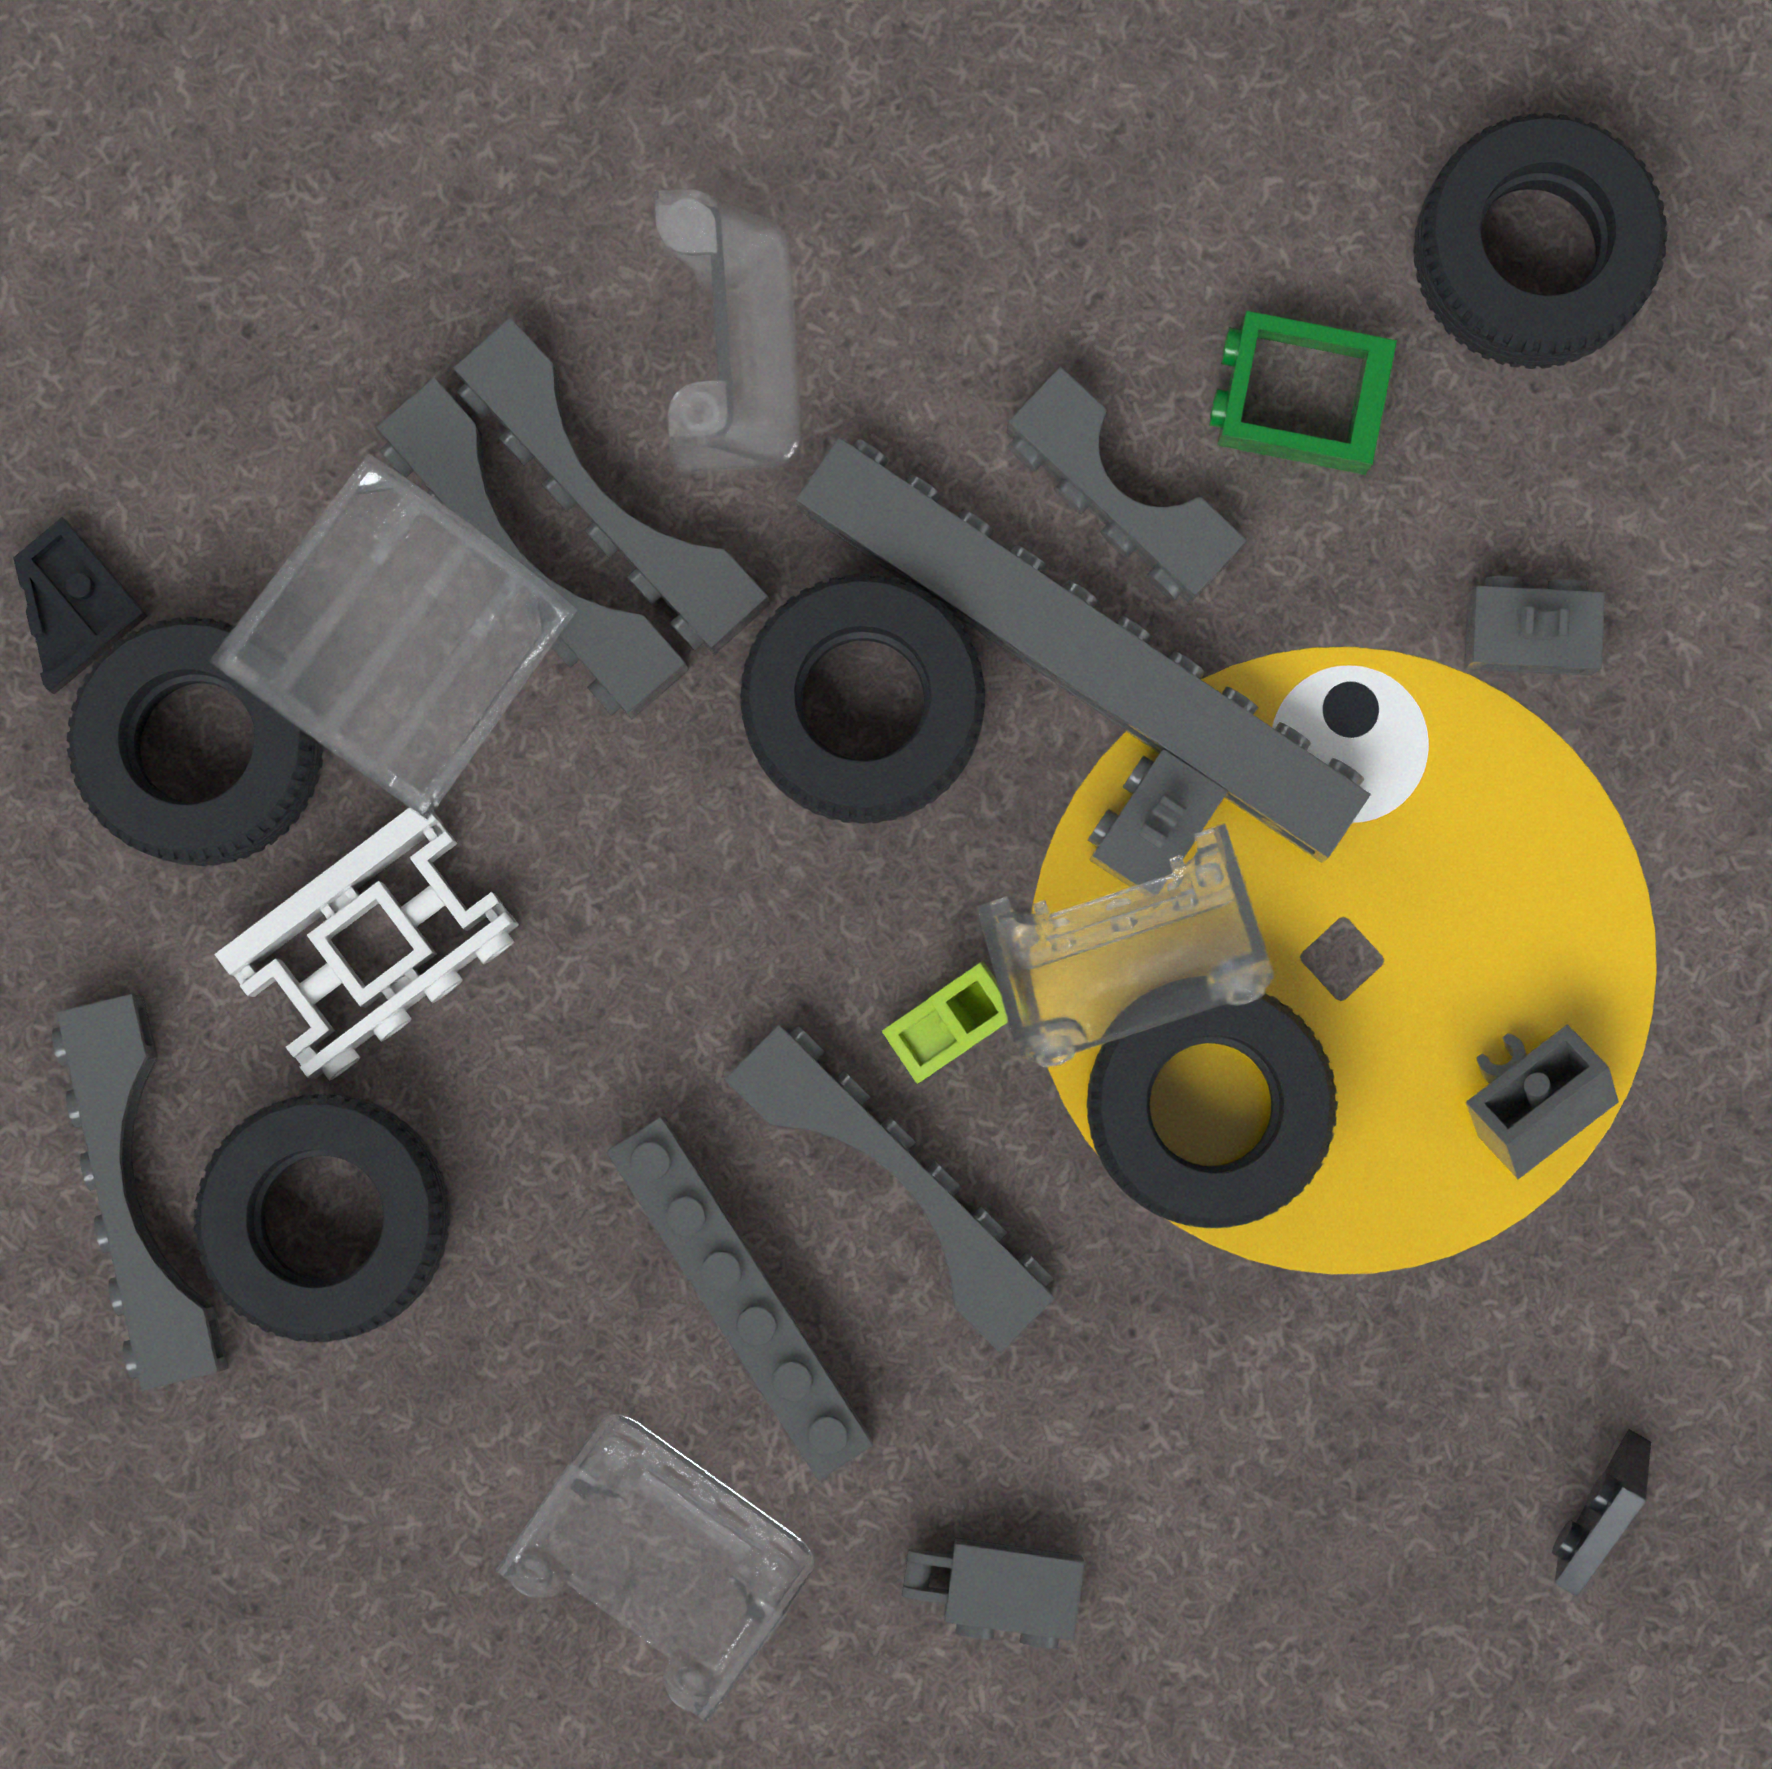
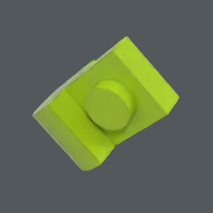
M982 961L882 1030V1033L918 1084L1020 1014L988 966Z

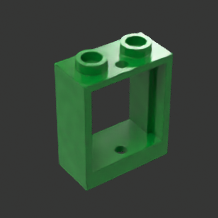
M1246 311L1240 329L1228 328L1221 365L1231 366L1232 372L1228 390L1217 388L1212 405L1209 426L1220 428L1217 446L1366 475L1374 461L1397 340ZM1257 338L1362 359L1346 443L1241 422Z

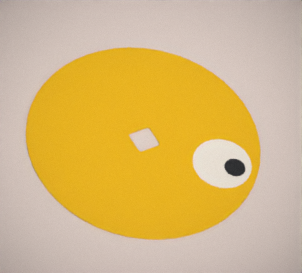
M1360 647L1307 648L1270 654L1232 665L1201 679L1221 694L1226 687H1230L1250 699L1258 707L1254 716L1275 729L1278 723L1281 722L1298 731L1311 742L1307 751L1327 765L1332 758H1335L1353 768L1364 778L1360 787L1369 792L1371 796L1329 858L1322 863L1226 798H1223L1159 897L1152 902L1090 861L1098 847L1087 841L1108 808L1119 815L1133 795L1124 789L1123 785L1143 755L1153 762L1159 755L1158 752L1128 732H1125L1109 748L1077 789L1056 827L1041 867L1032 904L1028 941L1031 1003L1035 1028L1046 1065L1064 1106L1087 1143L1096 1152L1087 1119L1088 1083L1097 1054L1119 1021L1145 1000L1176 986L1201 981L1244 984L1253 989L1264 991L1269 996H1274L1281 1003L1293 1009V1012L1296 1015H1300L1305 1021L1304 1023L1313 1030L1316 1040H1320L1323 1051L1330 1061L1328 1063L1330 1070L1333 1069V1080L1337 1089V1094H1335V1101H1338L1336 1110L1337 1121L1336 1126L1333 1128V1133L1335 1134L1332 1142H1330L1327 1157H1324L1323 1165L1315 1173L1311 1183L1307 1184L1303 1188V1192L1294 1197L1288 1205L1281 1207L1279 1211L1269 1214L1258 1221L1250 1222V1224L1228 1228H1200L1173 1221L1170 1222L1212 1246L1248 1260L1288 1270L1322 1274H1373L1416 1267L1453 1256L1493 1238L1527 1217L1548 1200L1586 1162L1611 1127L1626 1099L1644 1053L1653 1015L1657 974L1655 927L1649 891L1639 858L1620 814L1591 770L1572 747L1541 718L1509 695L1478 678L1432 660L1395 651ZM1345 917L1383 956L1384 963L1345 1000L1339 1001L1302 963L1300 956L1339 918ZM1568 1024L1608 1065L1619 1102L1520 1179H1517L1478 1137L1466 1105L1470 1098L1489 1085L1482 1076L1477 1057L1483 1053L1491 1063L1504 1065L1513 1057L1506 1050L1503 1037L1508 1033L1521 1040L1528 1055ZM1206 1043L1188 1047L1178 1052L1165 1063L1152 1087L1150 1111L1157 1134L1173 1153L1194 1164L1217 1166L1238 1160L1250 1152L1261 1140L1270 1119L1271 1097L1265 1077L1249 1057L1229 1046Z

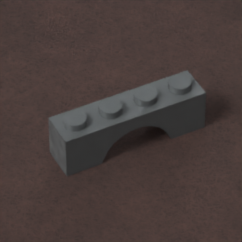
M1060 366L1008 421L1006 433L1013 438L1008 444L1009 449L1032 471H1036L1042 465L1057 479L1059 483L1054 488L1055 492L1075 512L1082 515L1088 508L1106 526L1100 533L1115 550L1127 558L1135 552L1152 568L1147 577L1160 592L1172 601H1175L1181 595L1191 604L1243 549L1247 539L1202 497L1177 506L1154 507L1134 501L1118 490L1107 476L1099 454V434L1107 409Z

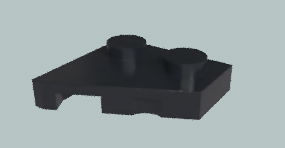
M63 517L13 557L19 585L24 590L27 601L26 615L30 632L35 637L43 672L40 673L42 683L53 694L61 690L98 659L101 654L111 648L114 643L148 617L73 526Z
M1630 1429L1625 1434L1605 1472L1592 1487L1579 1518L1576 1522L1570 1520L1563 1527L1552 1549V1554L1558 1557L1555 1584L1575 1596L1580 1594L1646 1502L1651 1441Z

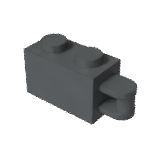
M957 1537L954 1539L952 1554L908 1549L902 1596L915 1600L945 1604L944 1620L947 1623L956 1624V1634L978 1639H994L995 1630L1021 1633L1020 1643L1049 1649L1058 1648L1059 1639L1074 1641L1085 1565L1082 1555ZM932 1566L950 1568L948 1589L929 1587Z

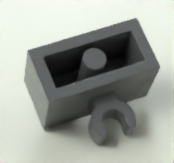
M1493 576L1485 578L1484 586H1476L1467 594L1464 669L1581 676L1593 675L1602 669L1605 592L1587 591V582L1580 580H1551L1548 582V589L1523 588V579L1518 577Z
M1165 749L1160 752L1154 762L1143 755L1123 785V788L1133 795L1119 815L1108 808L1087 840L1098 847L1090 858L1091 862L1152 902L1159 897L1228 792Z
M1568 1024L1528 1055L1521 1040L1508 1033L1503 1037L1506 1050L1513 1057L1504 1065L1491 1063L1483 1053L1477 1057L1482 1076L1489 1085L1470 1098L1466 1105L1478 1137L1517 1179H1520L1619 1102L1608 1065Z

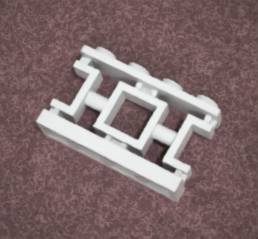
M422 799L214 954L229 975L235 976L247 996L255 997L273 982H278L311 1026L309 1030L286 1046L290 1054L301 1064L300 1068L307 1078H317L323 1073L329 1081L336 1078L361 1058L355 1051L358 1046L374 1034L381 1042L388 1039L411 1021L412 1018L406 1012L407 1009L425 996L432 1003L438 1001L463 981L457 973L460 969L476 957L483 964H486L500 955L514 942L508 933L519 926V924L509 914L495 893L490 892L467 910L433 865L435 860L458 843L445 829L442 821L429 804ZM428 838L430 842L410 857L430 884L427 888L403 906L398 903L386 885L380 881L376 882L362 894L358 893V888L423 839ZM380 903L414 950L365 986L330 939ZM444 906L448 908L466 931L470 930L487 917L491 923L422 975L419 974L417 969L437 955V953L417 926ZM325 915L327 920L307 934L308 938L327 963L301 983L297 981L285 963L280 959H274L260 971H257L255 968L257 964L321 916ZM342 983L360 1007L366 1008L382 995H385L388 999L385 1003L320 1052L316 1050L315 1046L335 1032V1030L315 1003Z

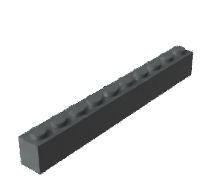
M838 437L796 498L797 508L801 513L905 583L913 584L915 589L920 591L923 589L929 593L932 598L942 602V606L945 609L948 608L961 621L1159 754L1165 749L1227 790L1228 792L1224 798L1322 863L1329 858L1371 796L1369 792L1360 787L1364 781L1362 775L1338 759L1332 758L1327 765L1309 753L1307 749L1311 742L1290 726L1279 722L1274 729L1254 716L1258 707L1238 691L1226 687L1221 694L1201 680L1205 671L1186 656L1173 651L1168 658L1148 645L1152 636L1134 621L1120 616L1114 622L1096 610L1095 607L1099 600L1080 585L1067 580L1062 587L1044 575L1042 572L1046 568V564L1028 550L1015 545L1011 551H1008L989 537L994 530L976 515L962 509L960 514L956 516L938 504L937 501L941 494L935 488L915 475L910 474L906 481L886 469L885 466L889 461L888 458L870 444L857 439L852 446Z

